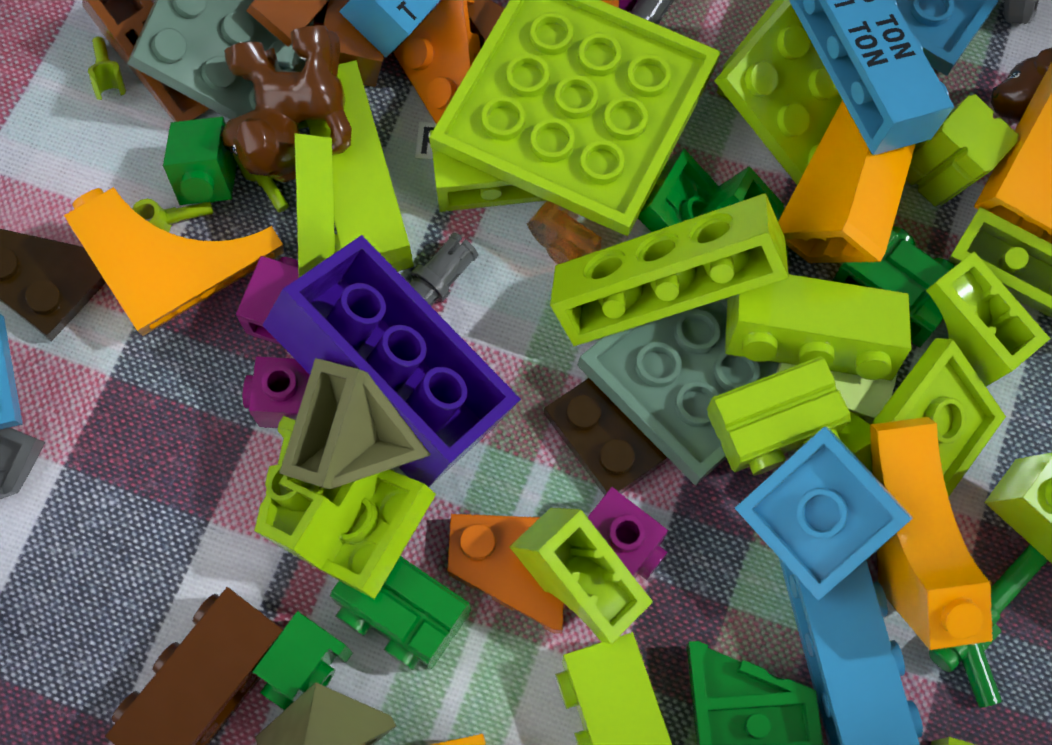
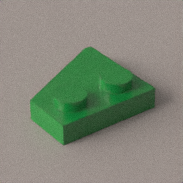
M689 641L686 644L697 745H823L815 689L791 679H781L769 674L766 669L745 660L738 661L709 649L708 645L702 642Z

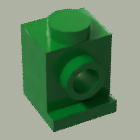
M297 611L256 666L253 673L267 682L260 693L281 709L286 710L314 683L327 687L336 671L330 666L334 659L339 657L347 663L353 652L344 643Z

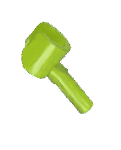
M100 36L94 37L92 44L96 61L95 64L88 68V74L95 97L98 100H102L101 93L108 89H119L120 95H125L126 87L119 64L115 61H110L105 39Z
M233 153L243 177L250 181H257L278 213L287 210L289 205L274 183L273 177L250 174L242 166L239 158Z
M147 198L141 199L132 207L142 218H152L148 222L167 232L170 231L172 224L179 223L182 220L214 214L211 202L163 209L157 202Z

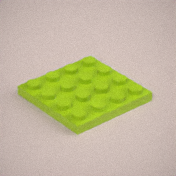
M509 0L429 137L430 148L628 237L719 62L721 51L601 0Z

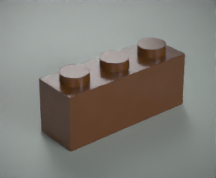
M228 586L220 596L218 594L211 595L196 611L193 617V623L196 625L181 643H172L158 657L153 666V671L156 674L140 693L138 691L132 692L120 703L112 716V721L115 724L104 737L114 745H209L261 679L253 671L283 629Z

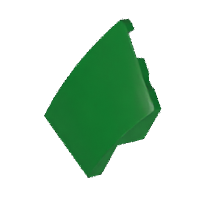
M683 148L669 158L638 219L651 232L766 193L775 216L779 221L784 211V204L750 166L718 186Z

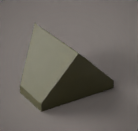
M315 358L279 473L323 488L333 489L430 456L431 454L366 371Z
M314 683L255 737L257 745H374L397 725L391 715L319 683Z

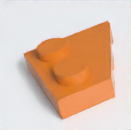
M442 0L394 51V55L436 125L481 50L479 35L472 33L470 29L468 6L475 4L474 0Z
M451 514L448 575L472 589L476 588L491 596L492 600L512 611L514 609L540 623L546 630L562 634L564 603L551 593L545 592L510 549V546L540 517Z

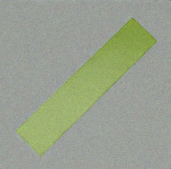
M294 133L298 274L301 277L335 253L332 138Z

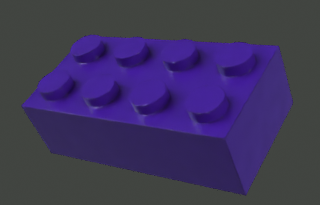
M362 235L283 288L263 323V327L309 374L311 373L315 358L366 371L431 454L430 456L398 466L407 477L422 482L428 487L433 485L490 433L521 400Z

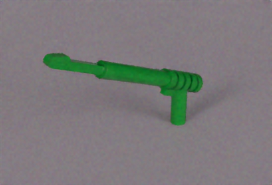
M1031 544L991 587L992 641L934 649L928 652L931 660L946 672H952L959 665V662L962 661L979 708L1002 702L984 652L1001 633V629L996 625L1000 619V614L1048 562Z

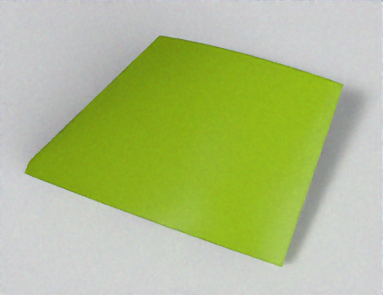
M283 416L277 429L283 437L278 465H272L268 468L265 482L266 496L260 505L254 531L324 573L375 599L435 498L436 493L424 483L390 469L333 489L323 488L280 474L279 472L296 421Z

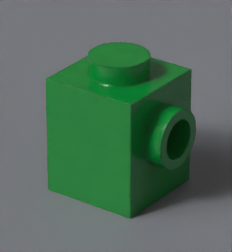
M223 116L170 123L163 167L179 205L212 203L232 199L237 163L233 152L227 150L223 145L222 133L226 124Z

